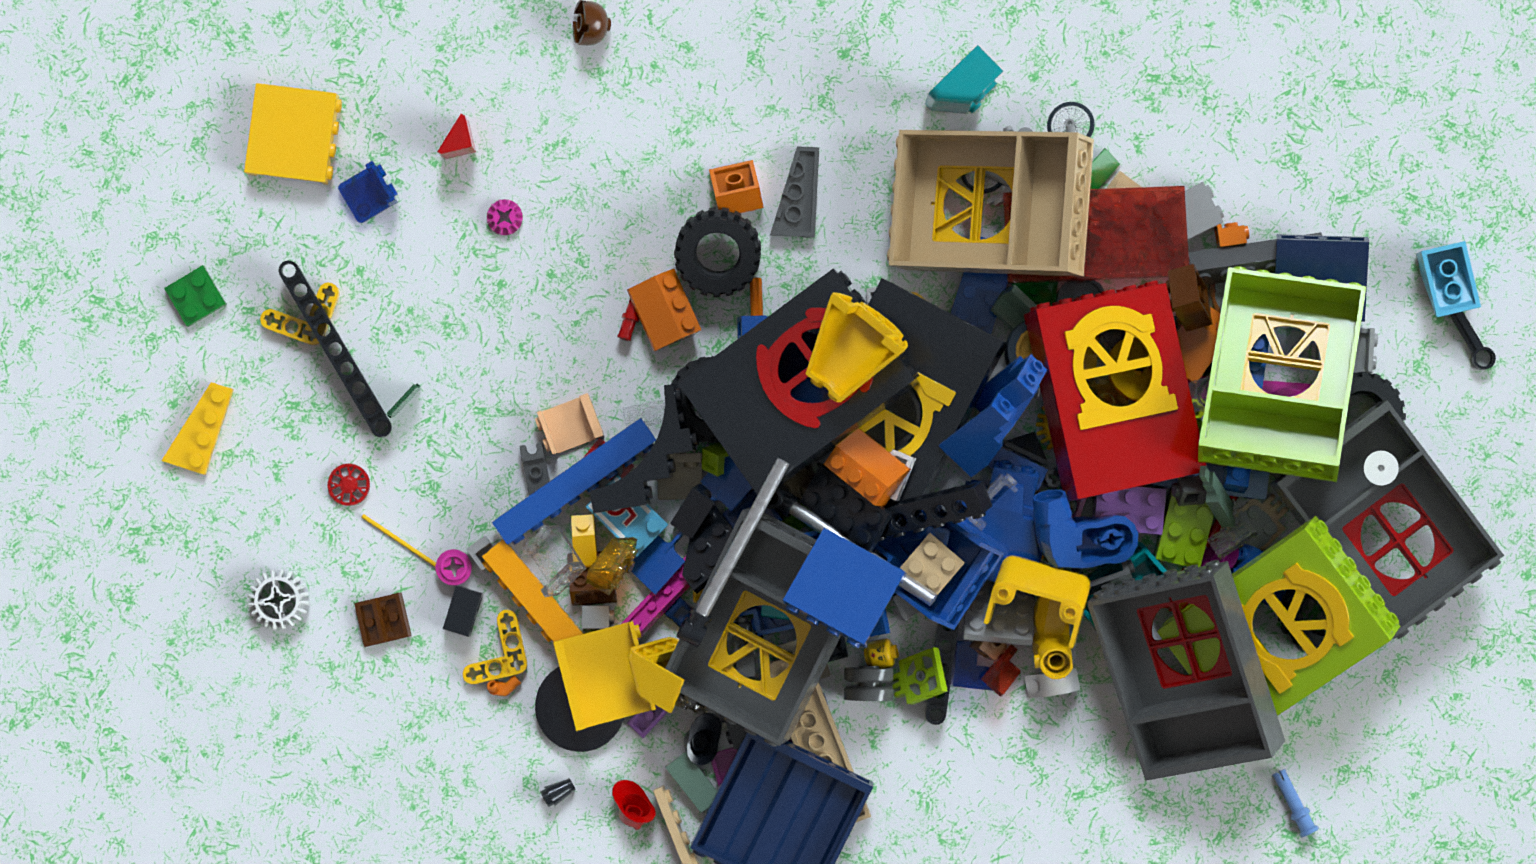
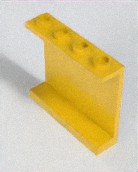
M256 83L244 173L253 176L259 174L315 181L328 185V179L332 180L333 166H330L331 157H335L336 144H333L334 135H338L339 122H336L337 113H341L342 100L339 99V95L332 92Z
M633 621L553 642L576 731L650 710H656L655 704L640 699L631 672L628 654L631 647L639 645L638 638H642L639 625H634Z

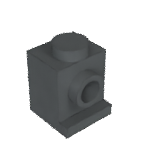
M1200 473L1198 476L1179 477L1177 483L1172 484L1171 493L1176 498L1178 506L1205 503L1207 491L1199 477Z

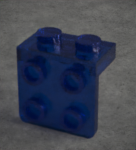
M373 160L365 165V170L338 186L341 195L359 223L366 222L398 203L395 197L398 195L392 183L387 184L384 178L387 175L381 164L376 165Z

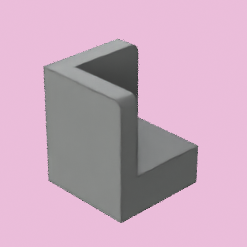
M483 536L466 549L479 568L485 571L486 568L482 564L485 560L482 556L494 547L487 536Z

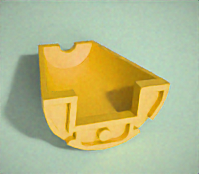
M832 293L806 370V375L811 378L812 384L819 388L826 387L829 391L828 396L836 402L845 400L905 352L908 347L907 341L901 340L904 335L886 317L863 302H860V304L858 302H851L852 297L841 293Z

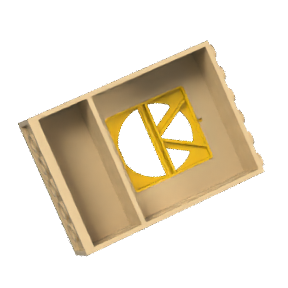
M899 130V136L896 138L897 158L894 161L896 175L892 185L894 201L891 205L892 226L889 228L890 248L887 252L889 265L913 271L1084 277L1094 139L1078 132ZM975 171L972 193L957 183L956 180L966 173ZM985 171H989L1002 177L1011 188V219L998 234L980 240ZM948 189H951L972 203V206L946 220L944 215V199ZM971 217L970 239L964 238L953 231L954 226Z

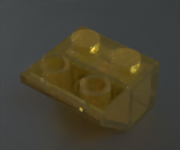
M634 537L612 538L589 568L586 583L607 595H610L614 588L617 590L623 582L624 574H629L635 565L633 559L638 552V549H636L638 539Z

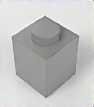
M582 606V628L604 629L610 627V624H614V610H610V606Z

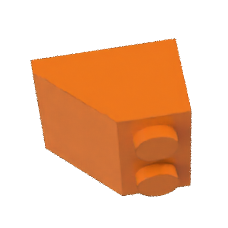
M753 160L709 169L718 210H722V207L729 208V211L733 213L735 211L743 213L764 208Z

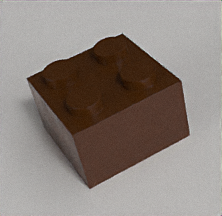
M1190 264L1169 270V280L1166 281L1168 293L1171 294L1172 312H1175L1178 324H1182L1186 332L1213 325L1207 286L1195 265Z

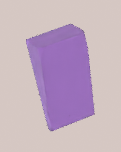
M655 705L656 710L635 714L627 724L644 738L668 713L667 711Z

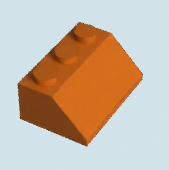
M674 268L627 289L654 352L701 331V327Z
M860 428L840 442L824 463L827 468L875 506H886L891 499L890 497L911 470Z

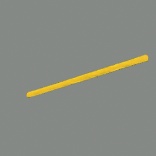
M365 514L362 515L361 518L436 568L435 561Z

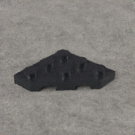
M716 504L709 512L696 535L689 539L682 576L695 593H699L705 588L733 530Z

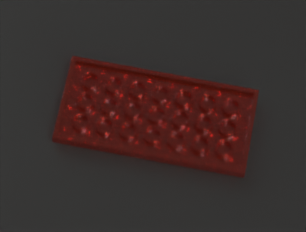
M1185 186L1090 189L1084 277L1007 274V283L1168 277L1169 270L1189 265ZM1012 192L1003 193L1004 228L1011 219Z

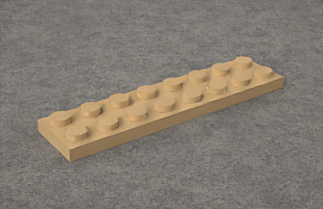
M779 658L771 661V678L780 675L789 664ZM818 681L791 739L794 744L854 772ZM865 803L856 822L871 817L867 803Z

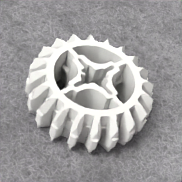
M275 569L270 571L271 577L266 572L262 573L264 581L256 578L255 582L259 586L251 585L250 589L256 592L247 596L248 598H254V602L248 603V607H256V610L252 611L251 615L254 616L259 613L260 616L256 619V622L260 623L265 619V628H268L271 622L273 630H277L278 623H280L282 630L286 629V622L291 627L295 626L293 618L301 621L302 618L298 613L306 614L307 612L301 606L309 605V601H303L302 597L309 596V592H301V589L305 588L306 584L303 583L298 586L297 583L301 578L297 576L292 580L293 572L291 571L285 577L284 569L279 570L278 576ZM279 581L289 584L295 593H284L281 586H279ZM272 582L271 595L268 598L261 599L264 588ZM277 593L280 594L279 596L289 597L288 599H283L280 602V606H277L278 603L268 602L276 598ZM296 600L293 611L285 617L286 604L289 601ZM262 606H273L278 614V618L268 615Z

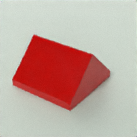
M462 113L437 151L442 158L449 159L476 152L469 121Z

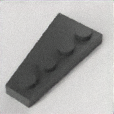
M797 146L770 236L815 238L819 147Z

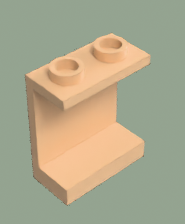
M588 393L550 409L538 411V417L535 418L539 431L544 430L546 438L543 439L545 448L547 452L551 451L553 455L596 440L599 437H604Z

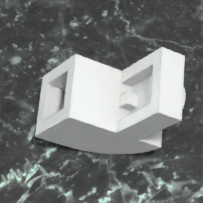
M1073 668L1070 674L1061 679H1051L1045 676L1044 673L1024 676L1028 699L1061 695L1080 690L1077 668Z

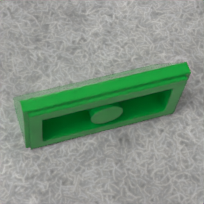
M1106 148L1092 162L1090 198L1120 165Z

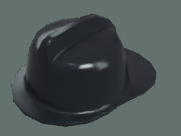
M704 713L697 717L692 723L690 730L684 736L683 743L687 756L696 765L708 764L717 754L722 723L716 714Z

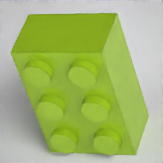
M1170 489L1164 511L1163 533L1158 535L1154 550L1156 559L1187 567L1191 565L1201 567L1214 516L1206 501L1200 505L1178 506L1176 498L1172 496Z

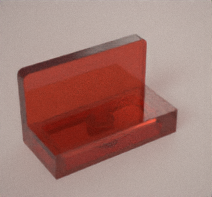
M1010 644L1004 653L999 655L997 660L993 662L981 678L1000 697L1005 694L1021 673L1020 669L1010 661L1018 650L1013 644Z

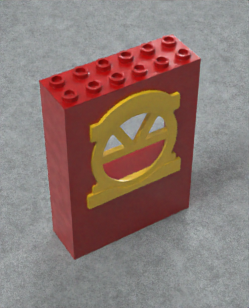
M1158 280L1146 282L1137 287L1136 285L1126 286L1123 289L1116 290V293L1115 289L1095 294V297L1093 293L1073 299L1074 302H1072V298H1067L1052 303V306H1050V302L1031 307V312L1024 314L1032 354L1047 369L1039 386L1062 490L1065 491L1068 501L1200 473V466H1206V462L1198 461L1200 434L1166 283L1158 284ZM1110 329L1125 331L1117 363L1095 339L1103 331ZM1137 337L1145 346L1149 356L1127 361L1133 338ZM1087 347H1090L1106 366L1084 370L1083 362ZM1152 366L1151 381L1147 391L1137 402L1128 406L1117 407L1104 403L1094 395L1086 382V379Z

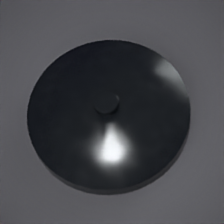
M560 667L551 671L538 689L535 700V713L538 724L546 737L563 749L575 752L595 750L608 743L622 726L624 718L576 731Z

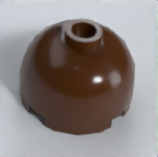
M583 0L577 2L574 14H578L577 22L573 21L575 43L585 46L600 43L607 31L611 29V19L607 17L605 9L600 4Z

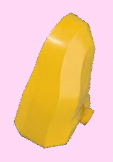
M1038 596L1033 616L1034 634L1032 650L1035 669L1041 668L1045 676L1051 679L1065 678L1073 669L1071 648L1068 647L1070 642L1069 624L1062 621L1059 616L1061 602Z

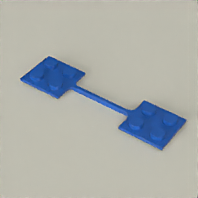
M730 456L725 457L724 474L716 476L708 472L700 481L711 492L712 496L710 499L721 501L731 511L752 489ZM681 531L669 543L665 542L658 535L637 557L633 555L625 564L655 595L685 563V560L675 551V544L684 535Z

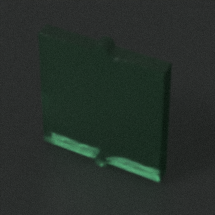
M418 383L416 385L413 384L387 412V416L390 419L395 417L419 392L421 386Z

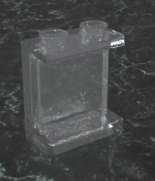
M1000 473L986 488L990 500L1004 485H1007L1016 493L1018 491L1016 487L1018 482L1009 473H1006L1005 476ZM972 516L967 517L980 531L987 525V521L982 517L978 519H973Z

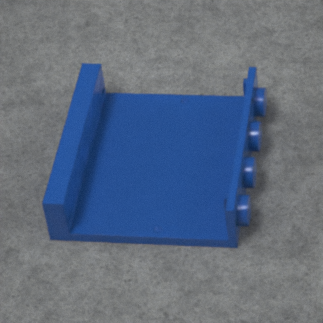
M823 528L783 598V602L787 605L786 609L796 615L800 612L807 616L806 620L816 626L819 623L826 626L828 633L836 637L842 635L848 638L846 642L855 648L860 646L866 648L868 638L899 583H903L906 572L834 532Z

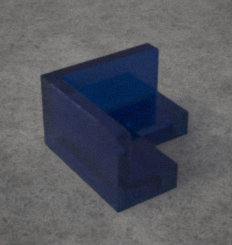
M956 641L952 686L998 691L999 668L977 665L978 653L970 647L972 642Z

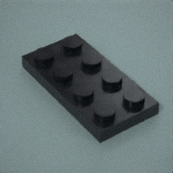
M824 464L819 465L800 500L802 505L868 552H873L893 515L885 507L873 505Z

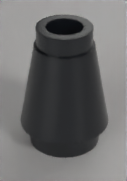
M570 778L545 786V789L540 791L547 806L551 807L552 805H558L576 789Z

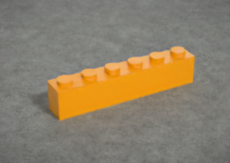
M504 539L482 556L485 560L482 562L485 568L490 573L494 571L499 576L497 582L504 590L509 588L514 594L511 597L519 608L521 606L525 607L528 611L526 616L534 625L538 623L543 630L540 633L548 642L551 640L555 642L584 634L512 547L506 544Z

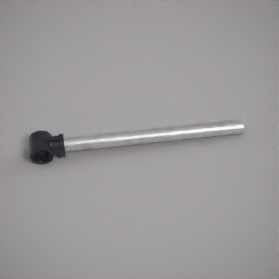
M780 458L776 459L697 608H691V615L682 622L676 636L677 638L695 647H698L707 631L706 624L712 620L709 614L790 465Z
M784 484L775 491L778 495V501L772 496L766 507L768 509H775L786 517L792 515L818 533H821L823 528H826L852 542L819 516L799 504L800 499L792 494ZM907 574L903 583H899L900 587L929 606L933 604L937 597L935 592Z

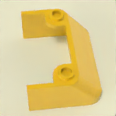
M1015 555L1008 556L1001 563L992 589L984 624H989L992 620L996 603L1001 605L1009 604L1014 599L1016 590L1061 602L1059 608L1060 618L1065 623L1074 625L1068 646L1073 649L1091 588L1090 580L1083 574L1054 568L1050 565Z
M666 637L631 647L628 660L640 699L653 703L663 710L672 713L684 679L665 668L679 639Z

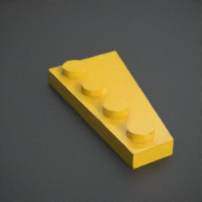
M211 382L161 461L206 475L234 389Z

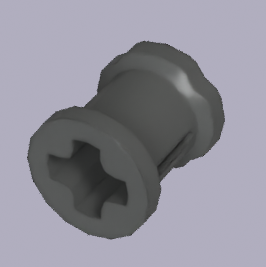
M1055 467L1048 469L1043 479L1044 483L1050 488H1057L1061 485L1060 481H1055L1052 484V479L1049 478V475L1054 474V471L1057 472L1059 477L1058 468Z

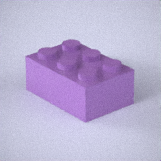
M1133 487L1094 496L1093 517L1110 514L1125 516L1135 524L1138 533L1162 535L1166 489Z

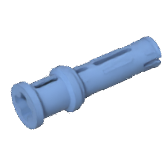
M1286 769L1273 774L1272 776L1292 812L1291 819L1295 820L1301 832L1299 834L1300 837H1305L1317 831L1319 827L1313 823L1309 815V808L1303 806Z

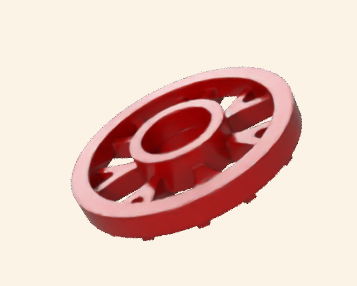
M349 463L342 464L331 472L327 484L328 491L337 503L353 506L361 503L367 497L370 490V479L366 471L360 466ZM347 467L349 475L343 477L341 469ZM355 469L361 471L357 478L352 476ZM334 475L341 478L340 484L332 482ZM366 480V487H358V481ZM340 487L342 492L335 496L332 490ZM357 489L363 494L359 499L353 495ZM344 493L350 494V502H343Z

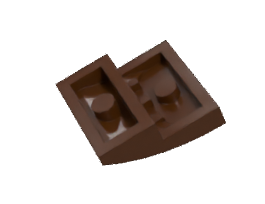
M402 592L354 603L364 647L412 636Z

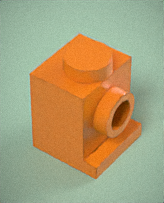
M1238 222L1224 224L1225 228H1222L1221 224L1214 227L1217 248L1246 244V239L1250 238L1248 226H1238Z

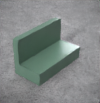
M1013 285L1001 291L991 311L1013 330L1017 325L1025 321L1024 314L1031 312L1030 308L1035 307L1036 304L1016 285Z

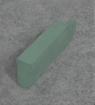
M1200 466L1199 477L1207 491L1206 503L1221 527H1235V519L1233 517L1234 503L1215 473L1210 472L1206 466Z
M685 751L667 764L665 768L700 813H702L710 806L717 790L698 765L689 760L687 751Z

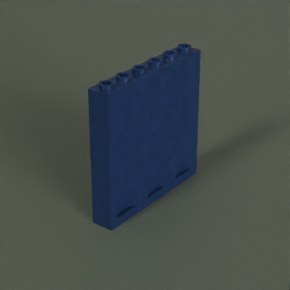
M746 732L691 842L690 848L700 857L708 856L714 859L713 862L716 864H835L873 789V781L790 741H786L781 746H772L764 741V737L758 734L754 736Z

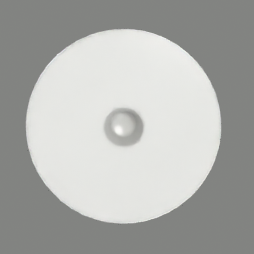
M1373 452L1365 460V476L1375 485H1387L1398 474V462L1389 452Z

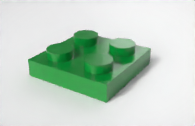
M204 265L164 288L187 327L227 305Z

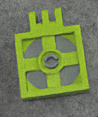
M932 647L898 661L900 672L893 674V681L899 680V682L892 684L893 690L900 689V691L894 693L895 698L906 696L907 704L913 705L947 692L939 648Z

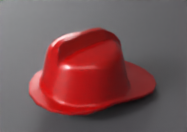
M620 780L615 783L612 788V796L619 808L618 816L621 822L629 827H633L635 830H639L642 825L654 819L656 810L644 790L638 784L630 780Z

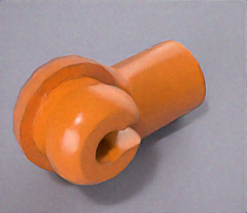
M515 675L507 682L490 680L487 683V690L492 695L506 697L521 684V681Z

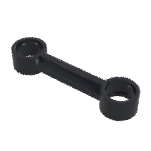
M1464 312L1450 314L1451 319L1472 352V365L1478 370L1491 368L1496 361L1494 351L1483 346ZM1485 350L1490 354L1491 359L1487 366H1480L1476 362V354L1479 351Z

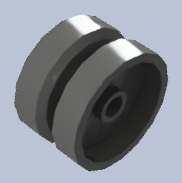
M879 666L844 668V680L847 682H858V686H846L844 688V700L893 701V689L889 686H879V683L893 681V668L879 669Z

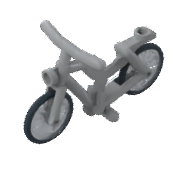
M1065 102L1058 105L1050 113L1047 121L1048 132H1078L1090 138L1095 126L1091 111L1085 105L1078 102ZM1011 126L1003 129V131H1014ZM1023 127V128L1019 129L1018 132H1033V131H1032L1030 128ZM975 171L961 176L964 184L972 191L974 189ZM985 171L984 194L991 193L1002 185L1005 186L1000 193L987 199L989 205L994 204L995 207H998L1007 202L1006 197L1012 194L1011 188L999 175Z

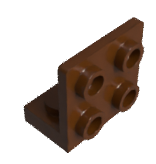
M613 550L597 551L598 567L575 568L574 553H569V588L572 606L617 603Z

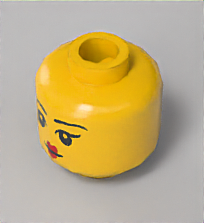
M887 638L870 641L867 648H864L866 664L868 666H879V669L893 667L895 658H899L897 645H893Z

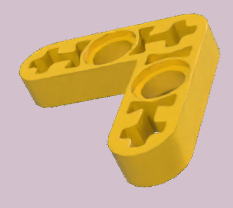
M327 282L320 286L316 296L319 300L325 301L326 294L323 291L332 287L335 295L329 296L327 303H332L331 307L329 308L322 304L331 320L340 291L336 285ZM313 304L309 316H315V311L318 309L316 304ZM273 309L265 310L261 314L260 321L263 327L309 345L320 344L316 338L310 341V336L302 334V338L299 337L303 331V324L307 325L305 330L313 332L306 321ZM274 313V318L282 321V316L286 317L282 322L281 330H278L280 325L276 323H271L268 326V321L265 320L266 316H271ZM290 321H295L298 324V330L293 334L288 333L286 330V325ZM322 323L319 325L318 333L321 336H325L328 324Z
M503 610L497 616V625L504 656L467 665L463 670V678L467 683H482L520 674L526 670L528 661L518 617L514 611ZM505 613H508V616H513L514 621L510 622L511 629L516 627L517 632H508L504 635L503 630H508L507 624L501 622ZM510 635L516 636L519 640L518 646L515 648H509L506 644V639ZM521 649L522 654H517L519 661L523 660L524 665H521L520 670H517L516 667L511 666V663L514 662V655L509 657L508 652H515ZM497 662L501 665L502 670L499 675H492L489 672L491 663ZM485 664V673L488 678L484 679V674L477 675L476 680L467 676L471 667L478 671L482 670L481 665Z

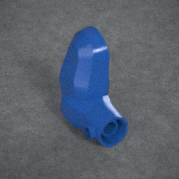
M1046 490L1033 497L1037 541L1041 553L1051 567L1091 568L1107 563L1117 564L1125 562L1134 554L1138 545V531L1135 524L1127 517L1110 514L1098 517L1080 516L1072 518L1067 495L1063 490Z

